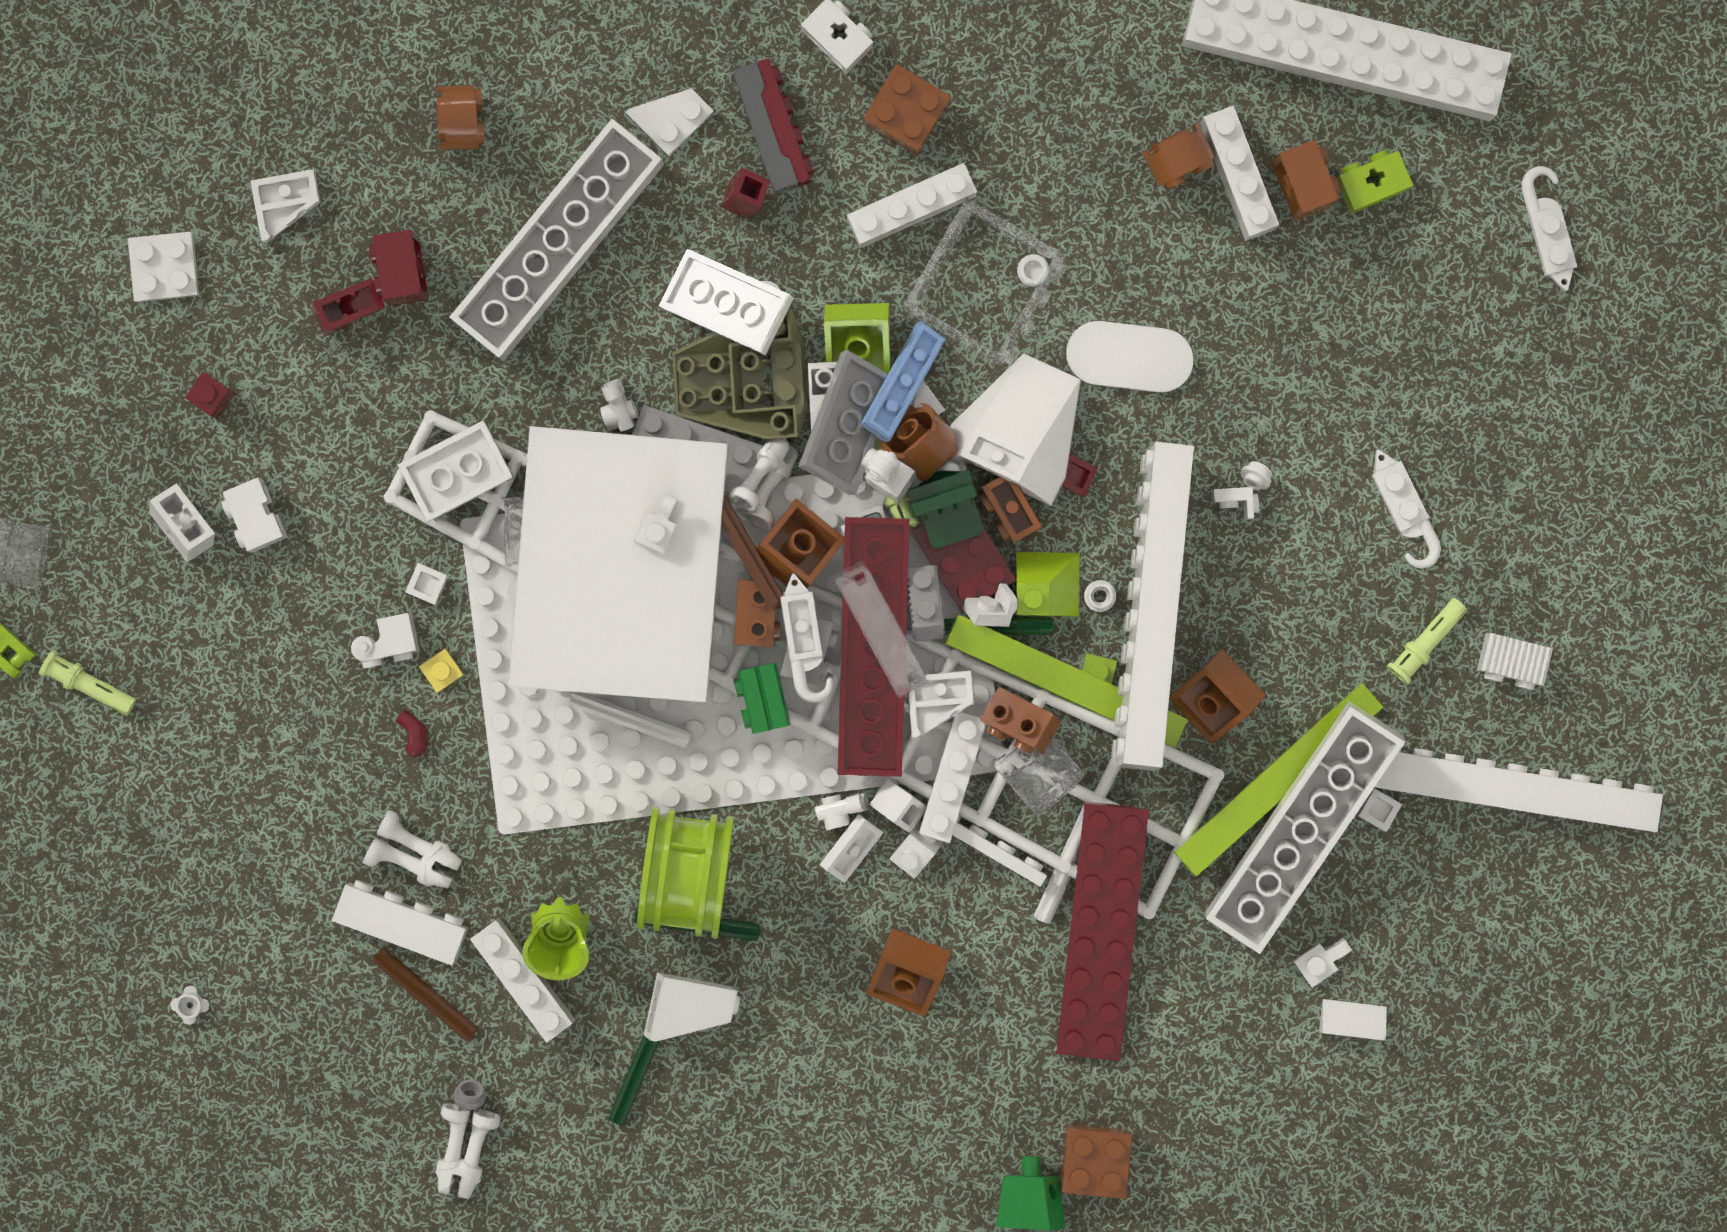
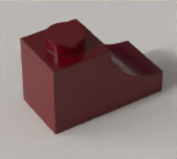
M373 278L317 300L311 306V310L324 337L352 326L361 319L385 309L381 296L376 294Z

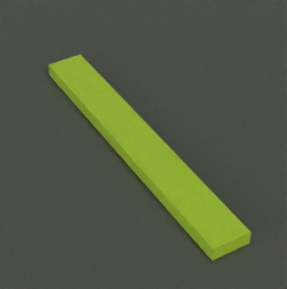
M957 614L944 642L953 648L1115 721L1116 709L1122 705L1123 695H1118V687L988 627L976 626L970 619ZM1169 710L1167 714L1165 744L1175 748L1188 719Z
M1363 683L1359 684L1173 852L1194 877H1197L1282 800L1348 701H1351L1372 716L1383 708L1381 703Z

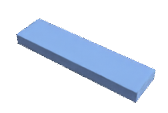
M922 321L915 324L860 424L885 443L892 439L946 340Z

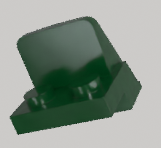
M970 469L964 471H935L928 480L922 481L918 486L908 490L915 517L922 516L932 547L936 549L980 535L983 532V524L974 497L977 496V491Z

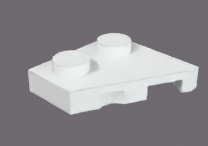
M692 88L630 108L626 111V114L669 157L714 113Z
M313 169L251 180L260 237L263 243L269 242L321 203L316 172Z
M973 671L907 676L912 738L923 736L975 704Z

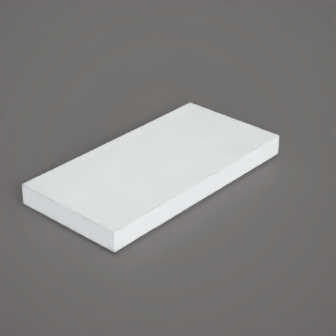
M687 249L659 306L675 315L766 355L794 297Z

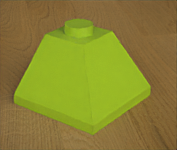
M1016 552L1015 596L1017 598V610L1015 616L1079 617L1080 553Z

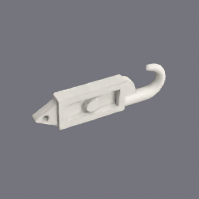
M1537 166L1530 169L1524 175L1522 193L1544 275H1548L1563 291H1567L1573 269L1577 267L1561 205L1550 198L1537 199L1534 188V180L1540 175L1548 176L1553 184H1558L1559 180L1556 173L1550 168ZM1565 280L1566 285H1563L1561 281Z
M1376 450L1374 474L1371 476L1399 533L1408 538L1423 535L1429 548V555L1423 560H1417L1409 553L1405 555V558L1409 564L1416 568L1431 567L1440 557L1441 546L1428 519L1429 516L1402 461L1397 462L1382 451ZM1379 455L1383 456V461L1379 460Z
M792 574L784 596L780 598L794 687L797 694L803 700L820 702L831 694L833 679L828 678L824 690L818 693L810 691L807 686L805 672L817 667L821 663L823 655L813 592H809L797 576ZM793 580H797L798 584L796 586L791 584Z

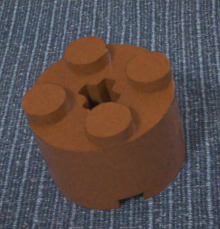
M474 85L435 86L436 96L442 95V97H436L439 140H445V142H439L440 151L478 149V144H484L485 140L484 122L477 121V113L482 112L481 89H475Z
M1198 122L1190 126L1193 132H1190L1189 128L1184 131L1181 130L1151 146L1153 153H1150L1149 149L1141 152L1158 187L1163 185L1165 190L1171 189L1186 181L1184 177L1186 173L1192 171L1193 174H1199L1214 166L1212 159L1216 156Z
M921 403L923 407L915 408L913 405L908 407L892 439L887 443L881 440V446L884 451L893 452L897 455V460L913 469L920 481H925L947 460L952 459L957 454L958 446L955 444L956 435L953 429L930 405Z

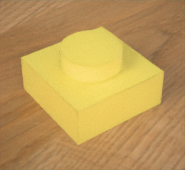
M447 649L442 650L419 666L437 693L464 675Z

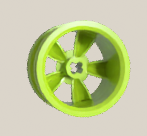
M653 806L642 874L637 929L644 930L645 923L653 924V931L660 932L661 925L694 929L696 930L695 936L702 937L703 931L712 932L711 938L718 939L734 821L733 816H727V822L717 821V814H711L710 821L676 817V809L671 808L668 815L660 814V807Z

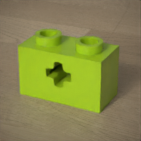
M1388 149L1372 155L1370 157L1372 162L1360 166L1359 162H1355L1340 169L1342 174L1336 179L1350 215L1413 187L1399 150L1389 154ZM1370 173L1373 177L1379 176L1380 178L1376 186L1374 183L1367 184L1366 179L1370 176Z

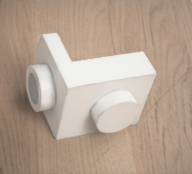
M921 821L916 824L911 833L890 857L892 862L914 879L933 858L943 841L920 835Z

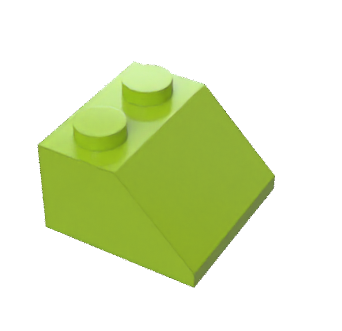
M889 303L825 305L826 362H838L841 352L848 350L882 371L889 373L891 370Z

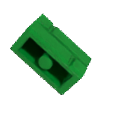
M777 663L738 671L739 678L733 680L737 697L744 696L747 708L741 710L745 729L751 728L752 734L790 726L791 723Z

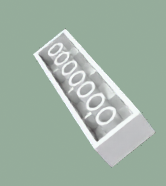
M611 119L449 318L499 359L504 361L664 166L662 159L615 120Z
M1348 701L1207 908L1206 919L1260 954L1405 744L1404 736L1351 701Z

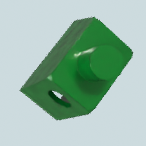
M1022 1156V1174L1005 1175L1003 1178L996 1227L1047 1231L1065 1229L1060 1181L1057 1176L1041 1175V1156Z

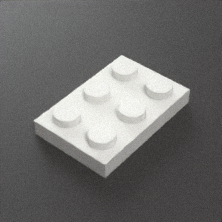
M484 420L398 464L427 522L514 478Z

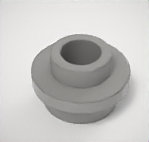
M464 1080L454 1091V1101L463 1109H477L485 1103L486 1092L482 1084L476 1080Z

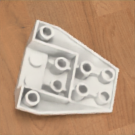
M1022 354L951 424L950 427L956 435L955 444L958 446V452L952 460L965 466L970 462L1019 485L1024 494L1052 506L1066 479L1081 380L1033 357Z

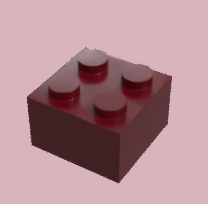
M411 229L372 235L374 244L369 245V253L372 264H376L379 276L374 277L377 296L381 295L382 300L390 306L428 301L429 297L419 237Z

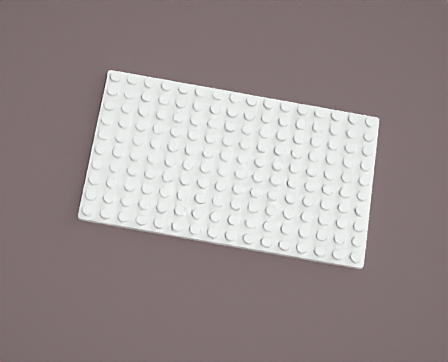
M950 459L936 471H964L967 469L965 465ZM865 472L857 493L854 495H848L814 475L789 477L786 481H781L770 494L765 507L772 512L776 523L792 502L798 499L842 536L844 534L841 525L845 524L844 517L881 505L885 518H891L889 510L884 509L883 506L885 495L867 484L865 479L867 473ZM917 478L911 488L918 486L922 481ZM900 507V508H899L900 513H901V515H902V518H904L903 512H902L901 507ZM733 508L735 513L737 514L739 510ZM509 513L497 514L484 541L519 560L522 520ZM921 515L915 517L920 519L921 524L909 529L908 568L931 565L911 533L924 524ZM481 516L463 519L460 524L461 528L473 534ZM738 516L755 547H757L770 530L754 527ZM721 527L720 542L733 547ZM844 543L812 583L843 597ZM463 544L498 830L500 833L512 834L651 816L653 806L660 807V814H668L670 808L676 809L677 813L882 787L887 779L900 784L887 776L837 775L838 749L793 724L752 734L751 728L745 729L741 710L747 709L744 698H738L736 693L709 679L707 702L587 693L690 731L692 737L686 748L574 708L569 705L573 692L508 687L517 573ZM719 555L715 602L736 612L737 581H753L744 566ZM938 577L943 619H955L957 614L969 618L966 612L961 614ZM783 585L781 588L783 594L785 593L787 586ZM907 597V627L911 628L909 604ZM814 599L817 619L834 623L833 630L839 631L834 650L828 648L825 656L837 663L841 656L842 611ZM782 607L781 609L775 608V621L781 622L780 635L787 638ZM714 616L710 665L725 673L738 645H734L735 626ZM945 636V637L942 638V639H935V640L944 643L945 640H946V638H947V636ZM906 641L904 697L909 699L907 676L938 674L946 658ZM752 646L741 670L776 662L780 676L786 652L775 646ZM958 664L954 672L972 670ZM973 671L975 704L962 712L982 718L995 694L994 681ZM827 673L825 681L819 679L818 685L807 683L809 690L815 693L824 690L826 681L830 678L831 674ZM780 676L786 706L809 719L817 702L803 700L797 694L793 679ZM840 686L820 724L839 735ZM905 711L903 744L911 730L910 714ZM985 726L982 736L1002 746L1001 740L988 734V727ZM936 727L924 734L905 772L921 781L935 780L949 733ZM978 749L971 775L997 772L1003 760Z

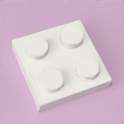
M193 232L128 238L134 302L199 296Z

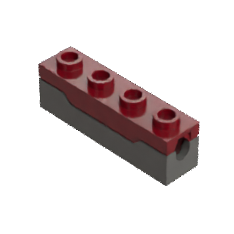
M767 58L758 63L755 62L732 70L768 178L771 180L770 184L774 195L809 184V175L813 174L814 170L809 156L802 157L799 145L803 144L804 141L799 126L792 127L788 115L794 112L788 95L782 96L778 85L782 84L783 80L778 65L771 66L770 60Z

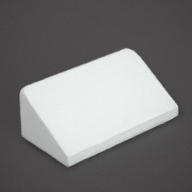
M1323 999L1319 1031L1326 1034L1385 1041L1387 1007Z

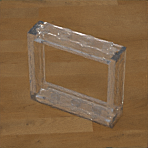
M966 198L904 303L902 311L922 321L927 326L997 367L1001 368L1004 362L1010 365L1019 348L1014 346L1019 336L1027 337L1035 323L1031 316L1036 307L1042 310L1052 294L1047 291L1052 280L1059 282L1066 270L1067 265L1063 263L1066 255ZM973 215L1052 260L998 353L919 308Z
M864 559L835 574L837 586L898 698L928 682L926 674ZM863 572L865 577L856 581L854 576Z

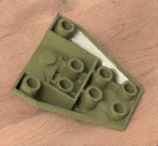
M788 309L769 347L771 350V360L766 359L761 353L715 332L673 351L676 416L768 440L800 437L808 410L805 345L792 309ZM767 364L772 366L773 391H769L764 387L763 370L766 369ZM773 395L774 406L766 407L765 402L769 399V396Z

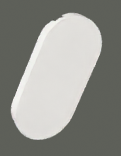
M1092 321L1075 330L1066 348V360L1072 372L1081 381L1097 386L1165 393L1181 386L1188 379L1193 368V353L1189 343L1179 333L1164 328Z

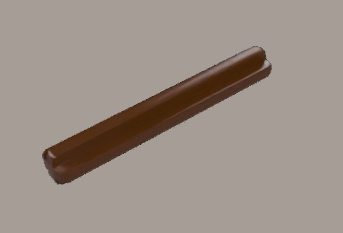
M724 494L721 527L768 607L774 608L781 604L780 597L784 596Z
M381 949L375 955L372 961L376 966L463 1040H470L477 1032L478 1028L389 951Z

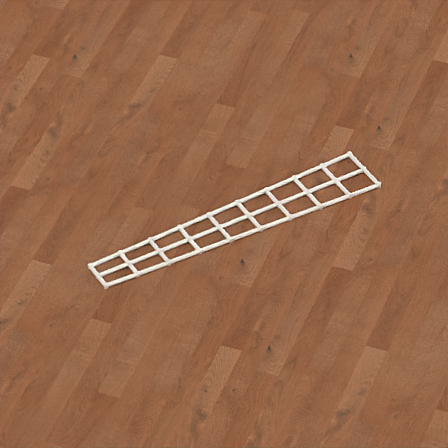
M427 411L410 447L404 454L402 462L421 453L434 426L454 435L469 427L434 411ZM494 439L502 456L510 460L508 467L514 478L496 487L495 491L490 490L477 497L488 504L473 534L442 517L427 522L418 504L400 495L406 480L398 468L387 492L384 494V500L387 503L518 574L519 560L485 542L484 539L499 509L522 520L523 506L506 498V495L521 465L527 466L526 453ZM720 542L719 555L744 566L736 550ZM774 577L779 588L781 589L784 584ZM814 584L807 588L809 592H813L814 599L842 611L843 597ZM715 602L714 616L735 626L736 612ZM906 626V641L946 658L939 673L954 672L959 664L1034 698L1032 704L1042 709L1047 704L1119 737L1120 727H1115V721L935 639L916 642L912 638V629ZM780 635V641H773V646L786 652L788 647L787 638ZM738 645L725 673L710 665L709 679L736 693L733 679L737 678L738 671L741 670L752 646ZM841 656L837 663L825 657L824 661L830 662L828 673L831 674L830 678L833 679V689L825 700L817 702L809 719L787 707L791 724L838 749V735L820 724L840 686ZM904 697V711L910 714L909 699ZM947 720L937 726V728L949 733L953 721ZM910 730L903 744L902 777H887L929 799L933 787L905 772L921 737L912 738ZM982 736L979 749L1003 761L978 811L962 803L958 815L1076 880L1077 865L1073 864L1079 852L1083 816L1062 857L994 821L989 816L1014 766L1083 801L1119 805L1106 798L1121 768L1116 767V759H1110L1093 792L1021 756V751L1014 747L1015 741H1012L1009 749ZM1166 744L1164 745V758L1208 777V780L1180 835L1148 819L1147 833L1173 845L1174 848L1147 902L1144 903L1140 900L1138 902L1137 914L1146 919L1154 918L1181 863L1173 852L1197 831L1224 778V772L1221 769Z

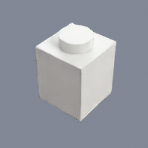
M887 779L883 786L878 789L874 799L869 804L909 833L914 829L927 808L924 803L890 779Z

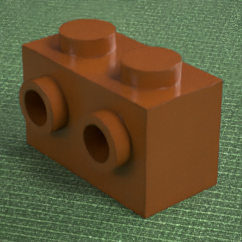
M999 477L981 488L984 494L979 498L988 514L992 511L996 514L1000 522L995 524L1004 541L1010 539L1012 544L1042 527L1017 484Z
M737 581L734 645L773 647V641H780L781 622L775 621V608L781 609L782 605L769 608L754 581Z
M998 687L980 719L988 727V734L1001 741H1004L1005 737L1015 741L1014 747L1028 755H1031L1033 751L1043 755L1061 723L1054 714L1001 687Z

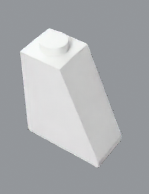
M657 972L644 1036L650 1041H660L731 1023L732 1015H736L739 1008L740 998L737 996L738 991L731 986Z

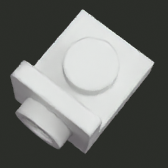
M1253 487L1211 490L1212 503L1219 502L1220 509L1238 508L1239 501H1243L1244 520L1254 519V513H1259L1258 494H1253Z
M1000 583L994 599L988 596L966 598L963 610L976 626L1009 627L1012 616L1017 610V598L1007 584Z

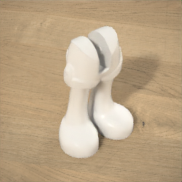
M786 438L768 440L760 449L756 457L757 464L740 486L731 490L727 497L732 508L739 510L737 514L741 519L762 530H770L775 523L774 515L765 508L767 500L781 481H786L789 478L798 457V452L790 445Z
M388 810L377 831V835L403 844L422 855V858L418 859L404 853L376 837L364 857L363 864L373 867L381 861L391 862L418 875L417 881L427 887L434 885L449 888L453 878L432 866L437 861L443 866L458 870L462 860L450 851L449 846L443 842L435 841L432 844L405 830L399 823L398 814Z
M443 1104L440 1113L443 1119L450 1123V1137L445 1157L439 1159L435 1173L438 1177V1193L450 1194L455 1174L462 1177L459 1182L458 1197L469 1199L482 1177V1168L478 1164L483 1141L489 1130L498 1128L501 1117L494 1112L481 1109L474 1110L472 1132L465 1158L462 1159L460 1158L462 1143L471 1110L463 1109L457 1104Z

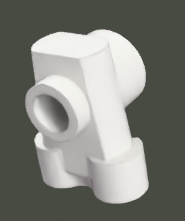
M620 378L604 384L601 389L609 404L601 407L600 410L607 429L612 431L619 428L621 432L634 427L636 424L634 419L639 417L638 411L632 399L627 401Z
M865 793L846 797L844 800H841V796L838 794L822 798L823 805L815 807L818 820H824L826 830L850 825L848 813L852 814L869 810V802Z

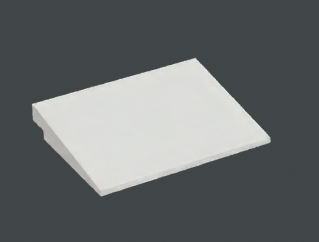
M530 426L508 687L707 702L722 526V506L724 502L728 454L727 443ZM667 494L677 499L668 518L669 521L677 525L664 554L635 542L634 538L646 511L656 515L664 495Z

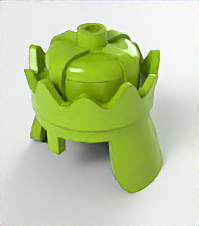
M558 897L550 906L542 903L537 913L532 912L531 914L532 932L522 949V957L526 966L536 975L550 980H566L579 975L586 968L589 961V951L586 943V936L589 931V913L583 915L577 904L566 905L561 897Z

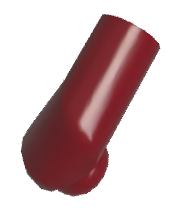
M405 709L395 721L408 731V744L405 746L406 753L410 757H419L428 746L427 728Z

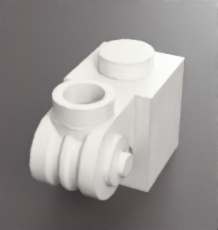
M871 448L862 461V465L865 466L864 472L867 473L865 476L867 484L900 504L917 479L915 471L897 460V455L893 452L876 451Z
M412 613L377 619L380 633L379 640L375 642L371 637L360 636L351 645V652L356 659L361 661L363 669L382 665L381 659L393 656L394 662L412 659V652L420 651Z

